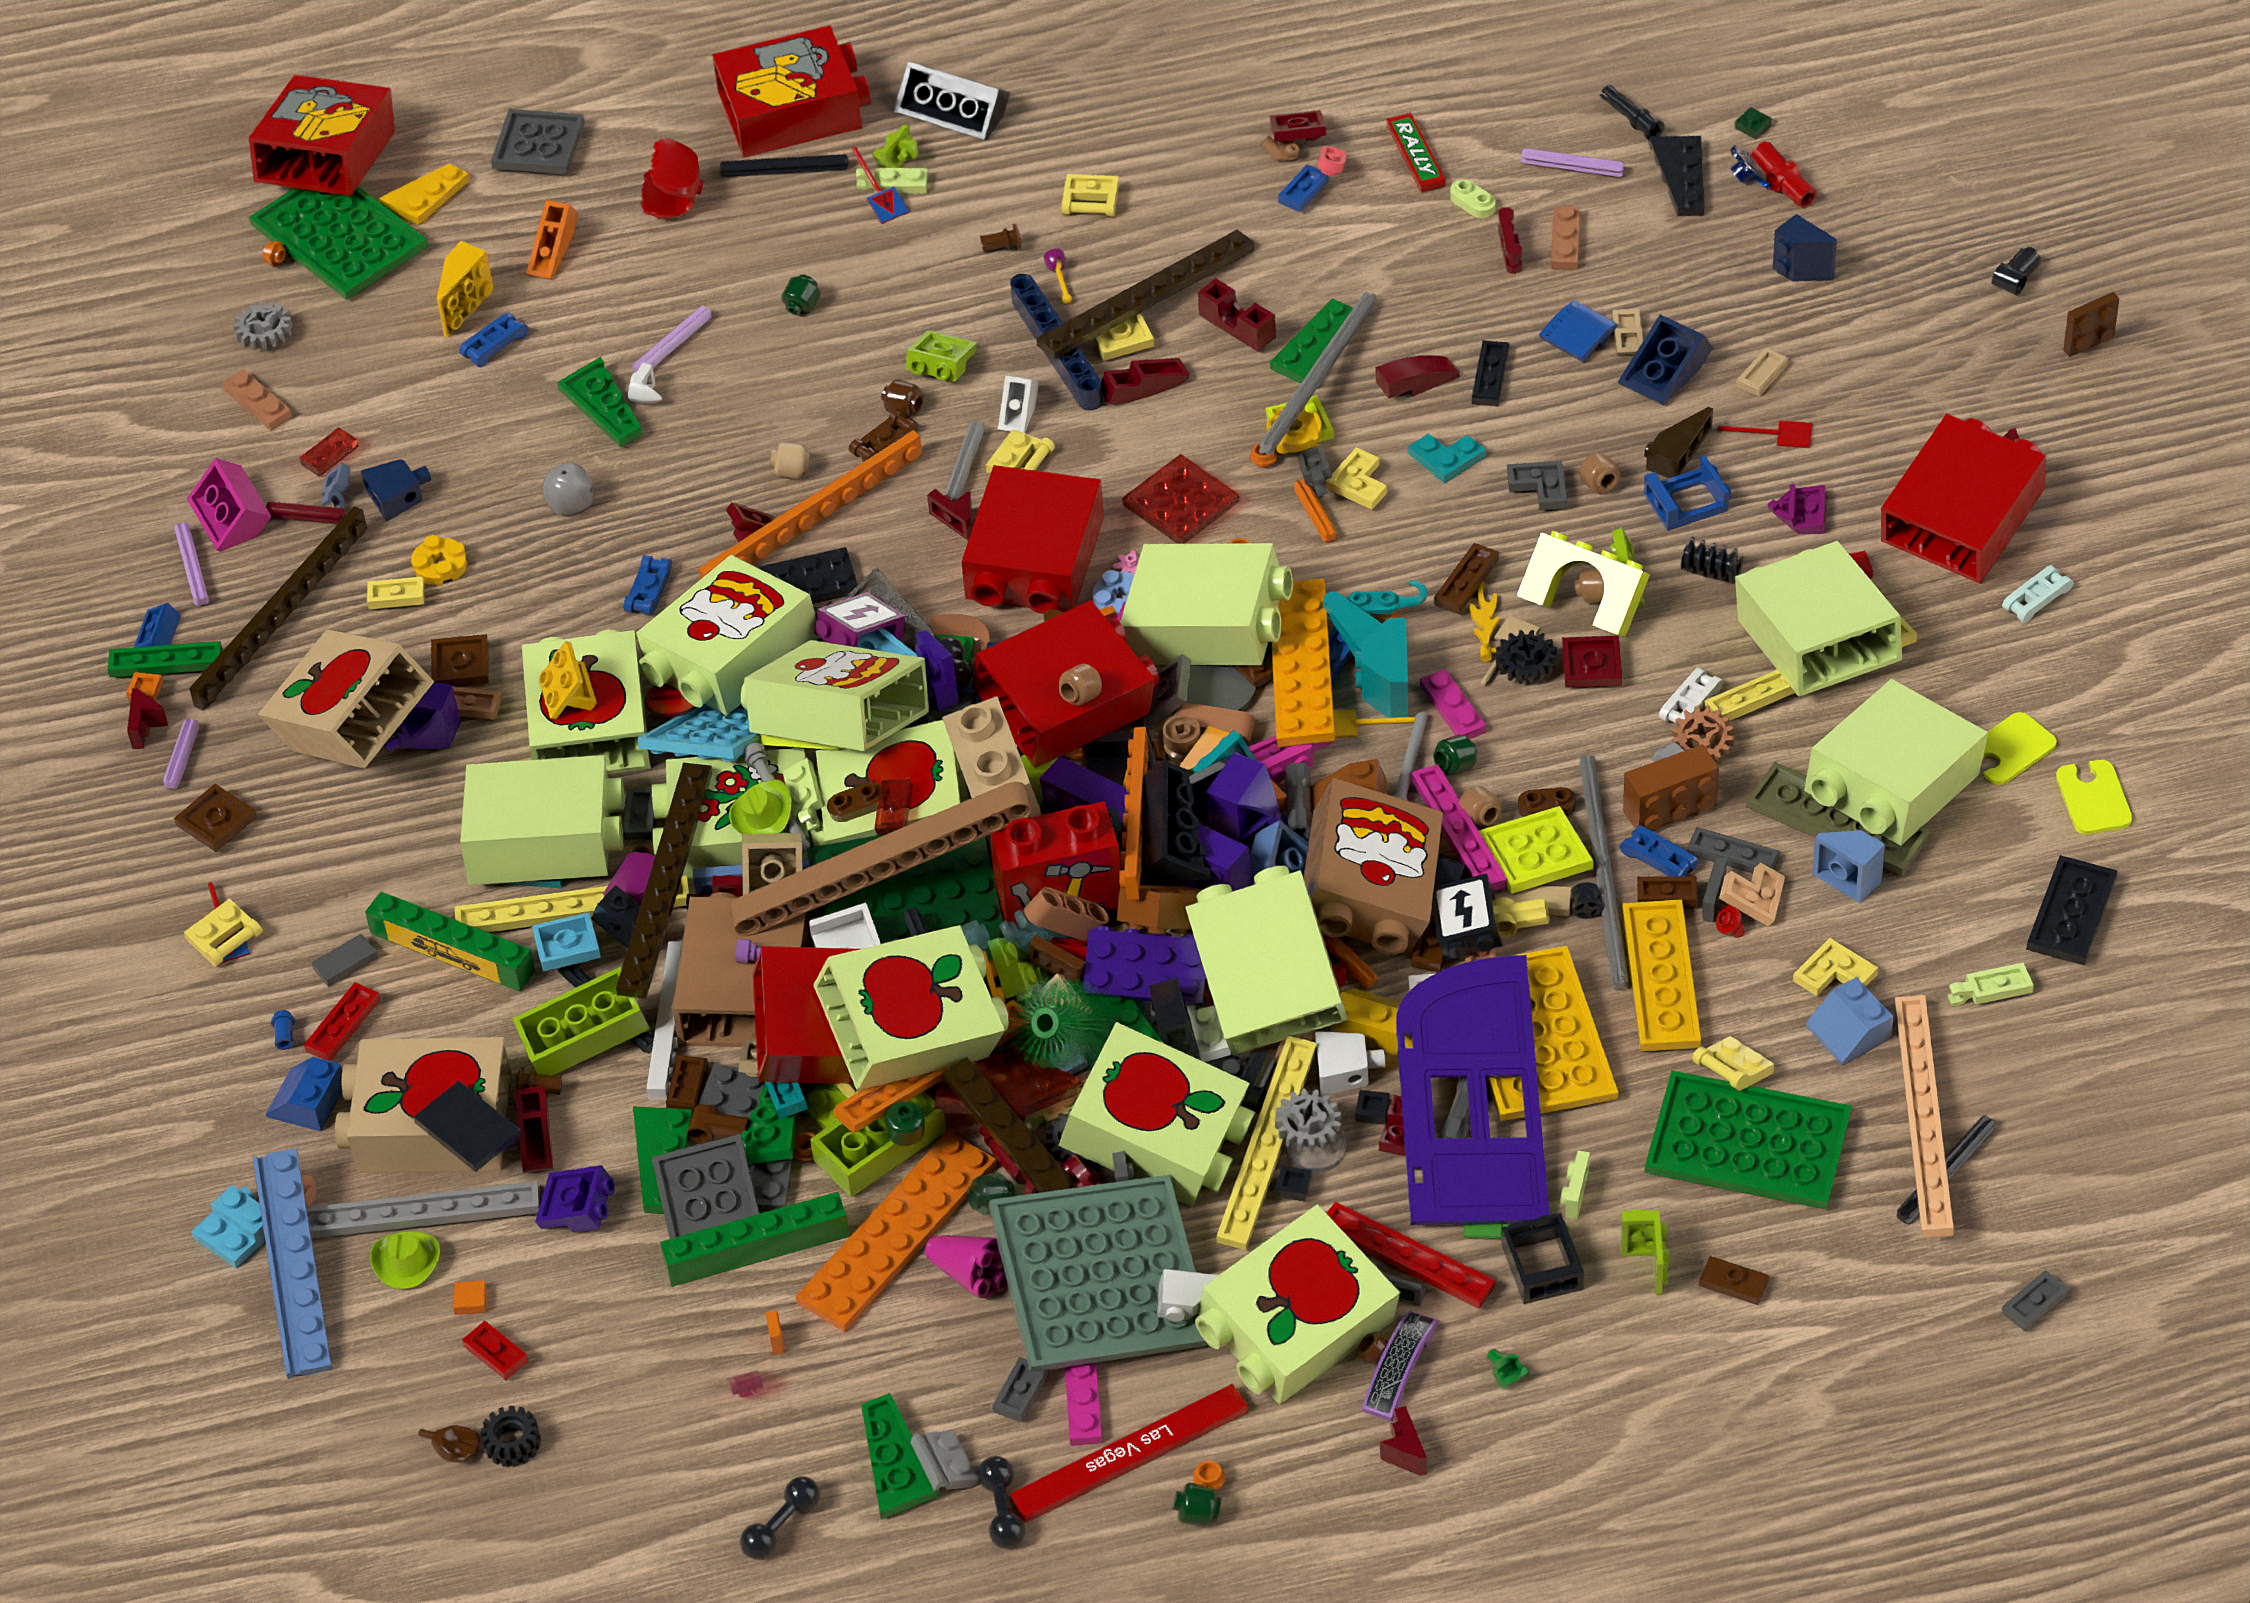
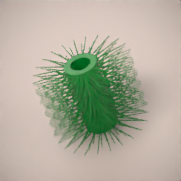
M1051 978L1053 987L1052 989L1049 988L1048 991V982L1047 984L1044 983V987L1046 986L1043 992L1044 996L1041 995V991L1038 993V997L1034 994L1033 996L1032 994L1029 995V997L1031 996L1034 999L1032 1003L1036 1007L1024 1000L1033 1008V1011L1025 1008L1028 1011L1020 1014L1023 1016L1011 1017L1032 1020L1031 1022H1018L1031 1023V1025L1016 1027H1024V1029L1020 1030L1026 1031L1023 1032L1026 1034L1025 1036L1031 1035L1029 1036L1031 1038L1025 1042L1026 1044L1021 1050L1027 1044L1030 1045L1027 1050L1030 1051L1032 1048L1036 1051L1034 1060L1036 1059L1037 1061L1039 1051L1041 1050L1043 1055L1040 1060H1043L1041 1063H1044V1059L1045 1062L1047 1060V1063L1050 1062V1069L1051 1062L1052 1066L1054 1062V1067L1060 1069V1058L1062 1068L1064 1067V1069L1067 1067V1062H1069V1065L1070 1063L1072 1064L1073 1060L1072 1068L1074 1070V1066L1076 1067V1064L1078 1066V1062H1076L1078 1056H1076L1078 1054V1046L1080 1048L1079 1054L1083 1058L1082 1064L1084 1060L1082 1056L1085 1052L1089 1054L1088 1050L1092 1047L1084 1039L1091 1043V1038L1088 1036L1095 1038L1094 1036L1101 1033L1098 1031H1109L1090 1027V1025H1114L1090 1024L1100 1020L1093 1017L1096 1014L1100 1015L1096 1013L1097 1011H1090L1097 1005V1001L1088 1008L1092 1000L1089 997L1086 998L1084 992L1083 996H1080L1081 983L1079 984L1077 979L1075 980V988L1073 987L1075 983L1071 982L1070 986L1066 984L1064 990L1065 985L1064 981L1062 985V979H1057V984L1055 981V989L1054 978L1053 981ZM1066 978L1064 979V980H1065V984H1066L1067 982L1070 983L1069 979H1067V980H1066ZM1061 997H1062V999H1063V1004H1062V1005L1060 1004V999H1061ZM1069 998V999H1070L1069 1004L1066 1005V1003H1067L1066 1000ZM1061 1042L1062 1048L1059 1050L1058 1045Z

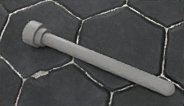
M1424 712L1417 713L1397 789L1395 795H1393V797L1408 801L1406 796L1411 781V772L1414 770L1427 720V715Z
M752 743L746 746L744 754H742L746 764L757 770L762 782L774 780L766 764L768 754L761 743ZM791 811L786 826L790 833H801L802 852H807V848H810V845Z

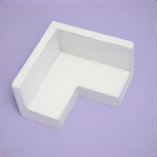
M866 903L809 921L810 934L815 947L863 949L881 944Z

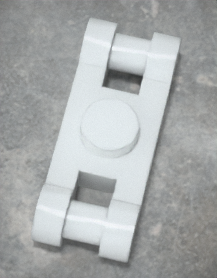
M1697 667L1663 705L1659 712V718L1666 722L1672 721L1676 723V718L1685 719V710L1690 712V714L1695 713V706H1698L1701 710L1705 705L1704 700L1719 693L1723 686V679L1717 676L1710 677L1706 675L1705 670ZM1679 707L1683 709L1682 713L1676 711V709Z

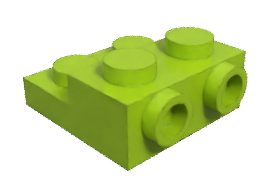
M927 330L907 349L906 369L921 376H935L941 381H956L965 372L966 361L976 353L977 342Z
M997 938L988 941L1005 999L1016 998L1017 1002H1020L1028 997L1031 1000L1029 997L1031 995L1029 993L1030 988L1033 994L1036 995V989L1038 991L1040 987L1041 990L1044 987V983L1047 984L1048 975L1046 970L1032 962H1028V949L1025 943L1021 941V938Z

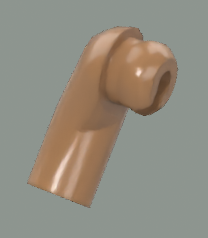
M1270 135L1260 143L1275 161H1292L1297 158L1299 153V147L1295 143L1278 145Z

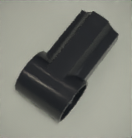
M2029 246L2025 249L2021 248L2007 264L2001 263L1993 274L1992 284L2009 293L2019 295L2026 285L2027 278L2041 263V257L2037 254L2036 249Z
M1252 1052L1240 1078L1250 1083L1241 1106L1254 1111L1255 1114L1261 1112L1266 1098L1267 1085L1277 1065L1276 1060L1266 1053Z

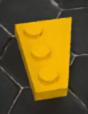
M448 163L380 197L379 202L393 213L420 225L470 181L469 173Z

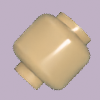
M781 442L777 450H771L769 466H774V473L778 477L799 479L802 474H807L810 452H806V448L802 444Z

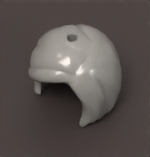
M568 462L551 469L547 473L542 491L545 502L555 513L567 516L583 512L592 505L594 501L593 484L583 467Z

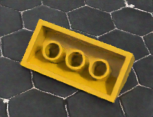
M1356 988L1341 992L1340 995L1348 1020L1331 1025V1032L1362 1034L1365 1037L1366 1047L1376 1050L1384 1049L1385 1053L1398 1056L1396 1015L1401 1002ZM1404 1036L1405 1048H1412V1036Z

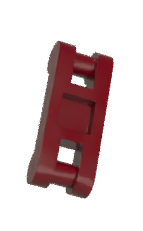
M1503 207L1498 211L1499 239L1506 270L1511 274H1517L1522 270V261L1520 259L1522 257V247L1519 245L1518 232H1514V224L1512 223L1514 211L1509 207Z

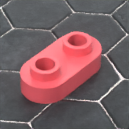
M1323 146L1321 147L1317 166L1322 169L1321 172L1323 174L1336 176L1337 173L1343 172L1347 154L1339 148Z

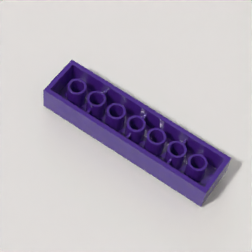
M1061 756L1039 778L1045 813H1053L1079 805H1089L1105 801L1107 809L1117 808L1123 832H1127L1124 831L1123 814L1128 813L1125 811V795L1127 794L1125 787ZM1200 824V828L1197 830L1199 843L1204 844L1206 855L1203 856L1205 867H1209L1211 877L1208 880L1179 883L1200 889H1206L1219 884H1228L1231 886L1232 892L1253 886L1248 847Z

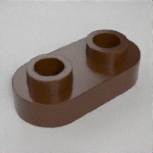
M868 782L834 794L827 802V810L834 821L847 822L879 810L885 804L886 796L878 783Z
M1565 787L1527 790L1518 797V812L1522 817L1558 806L1568 816L1574 812L1576 807L1574 792Z

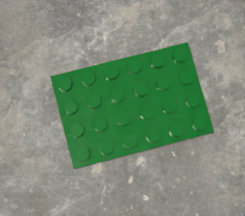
M359 186L351 196L293 188L249 216L250 225L272 242H282L288 255L346 300L429 247L424 236Z
M1671 1070L1645 1163V1173L1827 1210L1851 1116L1852 1105L1755 1086H1749L1738 1091L1730 1085L1729 1081Z

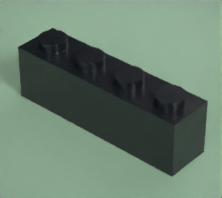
M1162 760L1143 776L1142 874L1164 883L1208 880L1211 874L1209 867H1205L1203 856L1206 855L1204 844L1199 843L1197 830L1200 828L1198 817H1195L1192 811V805L1195 804L1188 770L1166 760Z

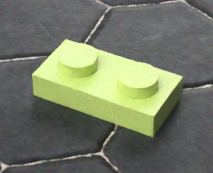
M1577 1151L1575 1162H1569L1567 1180H1570L1569 1187H1563L1561 1195V1205H1566L1565 1218L1578 1220L1589 1174L1590 1152Z

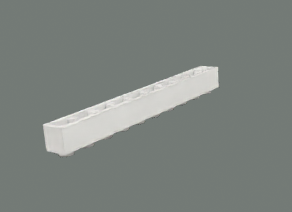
M668 941L646 1088L649 1100H667L671 1084L670 1078L673 1077L674 1073L672 1065L676 1063V1052L674 1051L675 1048H678V1037L672 1007L683 942Z

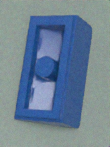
M169 603L148 609L134 647L170 645L180 620L179 612Z

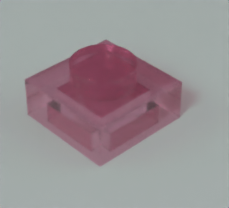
M758 1370L727 1378L732 1395L738 1394L739 1398L757 1394V1389L763 1388L761 1375Z

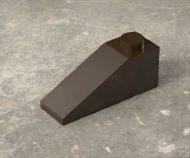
M1707 407L1660 432L1653 442H1649L1644 451L1646 470L1667 478L1680 475L1712 429L1713 408Z

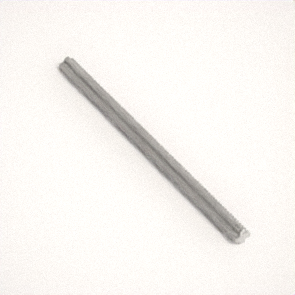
M1365 292L1259 443L1261 447L1259 452L1261 454L1266 452L1271 455L1375 306L1376 302L1374 300L1377 296L1374 293L1370 295L1368 292Z
M1581 755V762L1579 763L1584 786L1583 791L1586 800L1585 805L1588 814L1597 886L1600 889L1599 898L1602 903V921L1605 930L1607 955L1609 956L1612 988L1616 991L1619 989L1625 991L1628 989L1627 983L1629 981L1627 980L1625 954H1623L1624 949L1622 948L1621 928H1619V914L1615 899L1614 880L1612 879L1611 860L1609 859L1610 854L1607 845L1605 820H1603L1604 815L1603 807L1601 806L1598 773H1596V760L1594 759L1595 756Z

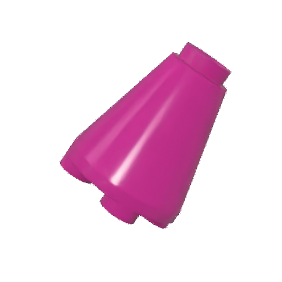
M935 1235L927 1242L925 1255L930 1259L931 1263L975 1297L988 1298L995 1294L997 1290L1003 1291L1007 1287L1008 1282L997 1238Z

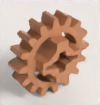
M1695 706V713L1693 714L1685 710V719L1676 718L1675 720L1677 727L1671 729L1672 736L1674 737L1671 741H1674L1684 751L1703 744L1713 760L1715 759L1718 763H1721V754L1729 756L1730 749L1728 746L1734 745V737H1732L1734 729L1733 726H1729V717L1721 718L1720 709L1711 713L1710 706H1706L1704 711H1700L1699 707ZM1700 735H1705L1706 738L1701 739Z

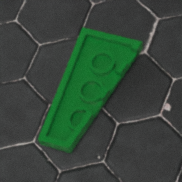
M1332 298L1270 361V369L1301 384L1353 308Z
M601 357L557 382L558 390L620 448L642 435L639 422L629 405L624 401L620 389H617L613 377L605 368Z
M765 1084L759 1096L760 1104L756 1110L752 1111L749 1117L751 1123L747 1131L743 1130L741 1134L748 1164L791 1159L794 1154L798 1113L779 1119Z
M633 1106L644 1213L664 1214L651 1157L688 1148L689 1138L687 1137V1130L693 1112L692 1109Z
M891 1393L861 1404L881 1520L939 1497V1490L933 1489L910 1443L912 1435Z

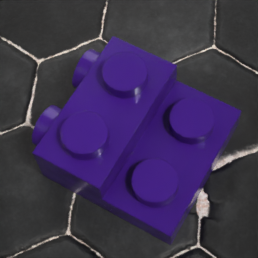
M927 630L916 633L917 657L925 658L928 703H931L932 709L935 711L946 710L948 707L959 703L952 655Z
M602 1165L550 1172L535 1220L536 1224L541 1229L567 1225L572 1232L599 1229L601 1221L608 1217V1206L606 1204L608 1196L615 1192L613 1178Z

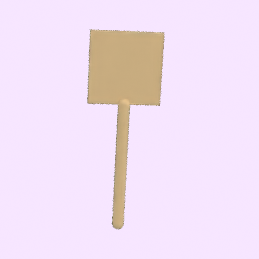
M1509 615L1494 639L1499 641L1501 639L1508 640L1509 633L1518 636L1519 630H1523L1524 634H1529L1531 630H1534V635L1536 636L1540 627ZM1496 660L1481 680V685H1485L1497 669Z

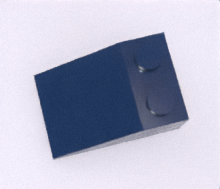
M1660 314L1618 383L1664 405L1700 370L1713 347L1705 335Z

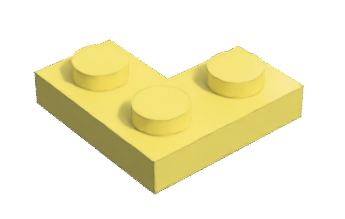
M1356 447L1332 473V478L1326 480V488L1373 510L1387 494V485L1369 477L1379 466V457Z
M1829 938L1793 974V982L1818 996L1835 978L1845 984L1857 977L1866 987L1878 975V967Z

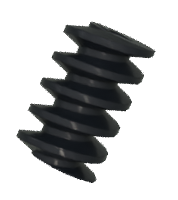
M1691 537L1682 555L1681 570L1686 565V570L1689 573L1694 572L1696 569L1698 575L1703 576L1707 572L1709 578H1715L1718 574L1719 581H1725L1729 576V582L1735 584V576L1740 575L1744 558L1743 556L1741 558L1738 557L1737 548H1734L1730 555L1727 554L1726 545H1723L1720 552H1717L1715 542L1712 543L1709 549H1706V540H1702L1698 546H1695V537Z

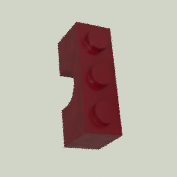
M1217 278L1198 292L1199 316L1255 351L1259 352L1276 338L1275 314L1256 302L1248 309L1243 310L1237 302L1236 290Z

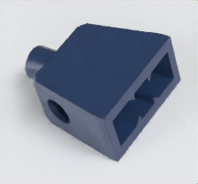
M402 459L361 470L364 488L385 521L391 520L420 503L422 500L420 485L431 481V476L426 466L411 471L405 460Z

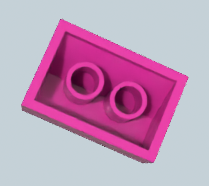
M218 458L214 459L187 498L217 551H224L256 538L271 518L270 513L242 466Z

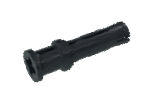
M1606 85L1602 89L1600 97L1629 120L1632 128L1643 132L1644 137L1648 141L1649 136H1661L1665 127L1664 123L1660 119H1654L1650 111L1646 108L1637 107L1612 85Z

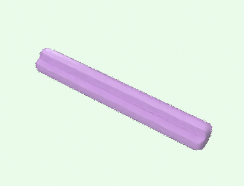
M1524 148L1521 155V162L1523 164L1613 177H1622L1624 173V163L1620 161Z
M700 306L634 362L632 365L633 371L637 372L642 363L650 364L653 367L656 366L711 319L710 309Z
M186 522L176 524L174 529L194 604L197 606L206 605L209 602L189 524Z

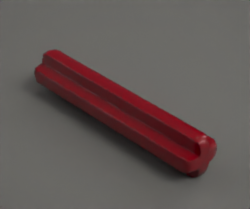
M272 501L266 504L271 518L338 524L345 517V510L343 508Z

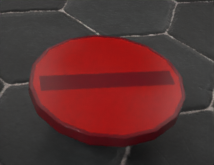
M666 683L661 687L654 686L645 698L647 709L661 717L683 716L697 708L683 697L680 690Z

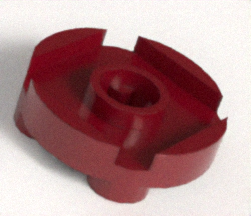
M1077 1153L1062 1165V1168L1073 1179L1077 1177L1079 1180L1076 1183L1077 1187L1108 1183L1102 1175L1099 1176L1093 1170L1094 1167Z

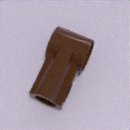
M701 1104L697 1105L694 1109L687 1130V1137L696 1144H704L713 1140L742 1134L743 1130L747 1131L751 1122L748 1117L721 1114L716 1108Z

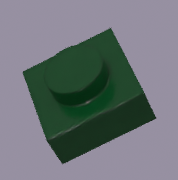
M1750 107L1735 121V129L1757 139L1771 126L1772 118Z

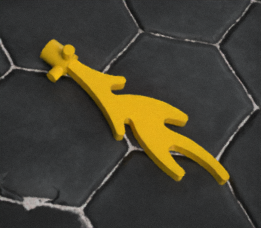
M1483 581L1478 589V603L1481 609H1477L1473 603H1470L1469 610L1473 621L1480 628H1474V634L1482 644L1480 646V659L1483 662H1489L1492 659L1491 653H1496V647H1491L1489 641L1493 630L1500 622V617L1497 616L1492 619L1497 607V594L1494 593L1492 600L1486 602L1483 595L1485 584Z

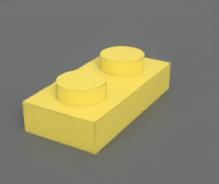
M423 576L368 581V608L379 609L424 604Z

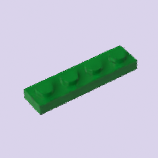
M221 641L109 649L107 671L110 678L133 676L134 672L164 674L204 671L220 655L223 648Z

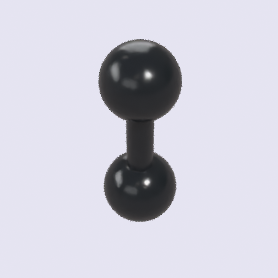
M944 637L938 642L952 655L957 691H960L970 684L972 671L970 666L963 661L965 650L962 643L956 638Z
M991 1456L986 1458L978 1469L979 1482L986 1490L993 1492L997 1516L993 1518L989 1526V1535L996 1546L1003 1549H1011L1018 1546L1025 1536V1525L1022 1519L1016 1514L1010 1513L1005 1490L1013 1481L1014 1470L1011 1463L1004 1457Z
M799 1476L790 1480L784 1490L786 1503L766 1524L754 1523L743 1530L740 1536V1547L746 1556L755 1560L765 1559L770 1556L776 1546L775 1532L795 1511L803 1513L816 1507L820 1499V1489L813 1479Z

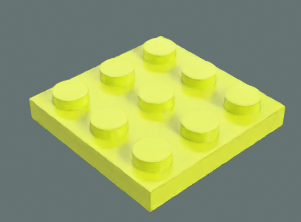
M1560 806L1479 830L1480 835L1505 874L1507 888L1511 894L1593 869V859Z

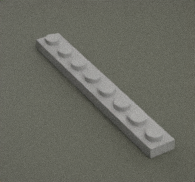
M538 1181L307 1207L311 1238L538 1213L540 1206Z

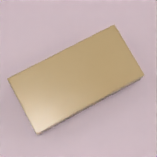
M1765 348L1738 377L1736 386L1760 397L1788 366L1789 358Z

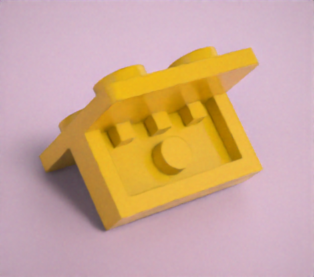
M565 641L539 676V684L544 695L545 704L552 719H557L566 705L591 711L597 703L585 663L576 660L571 642Z

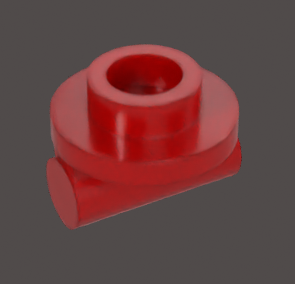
M1731 905L1722 908L1716 918L1717 930L1725 935L1733 934L1735 938L1742 937L1745 931L1741 923L1740 910Z

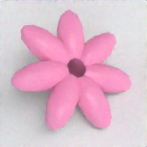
M1132 550L1127 556L1118 554L1120 562L1114 564L1113 568L1121 570V572L1135 574L1140 558H1136V552Z

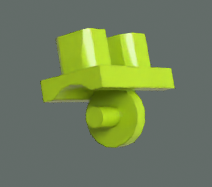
M902 125L897 132H890L887 135L886 145L883 148H877L872 153L877 166L900 168L906 160L911 161L918 156V145L916 140L910 135L909 125Z

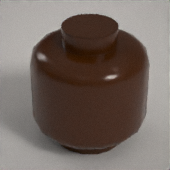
M896 379L890 385H886L881 395L886 411L891 413L897 409L905 414V418L917 414L923 405L924 399L917 385L900 379Z

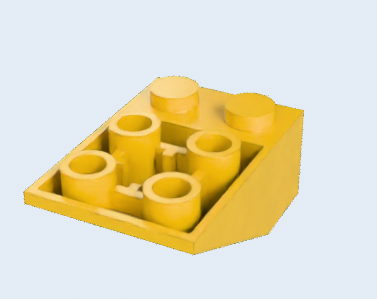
M460 241L445 257L436 299L445 338H448L455 330L459 329L464 320L474 313L481 302L490 296L494 290L487 251Z

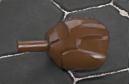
M451 1425L438 1429L436 1432L425 1429L419 1430V1436L431 1439L432 1446L437 1454L448 1462H465L472 1459L478 1452L480 1436L473 1429Z

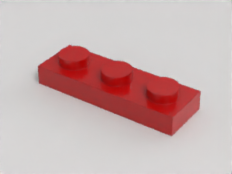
M354 982L304 1043L305 1052L318 1058L332 1061L381 1000L379 992Z

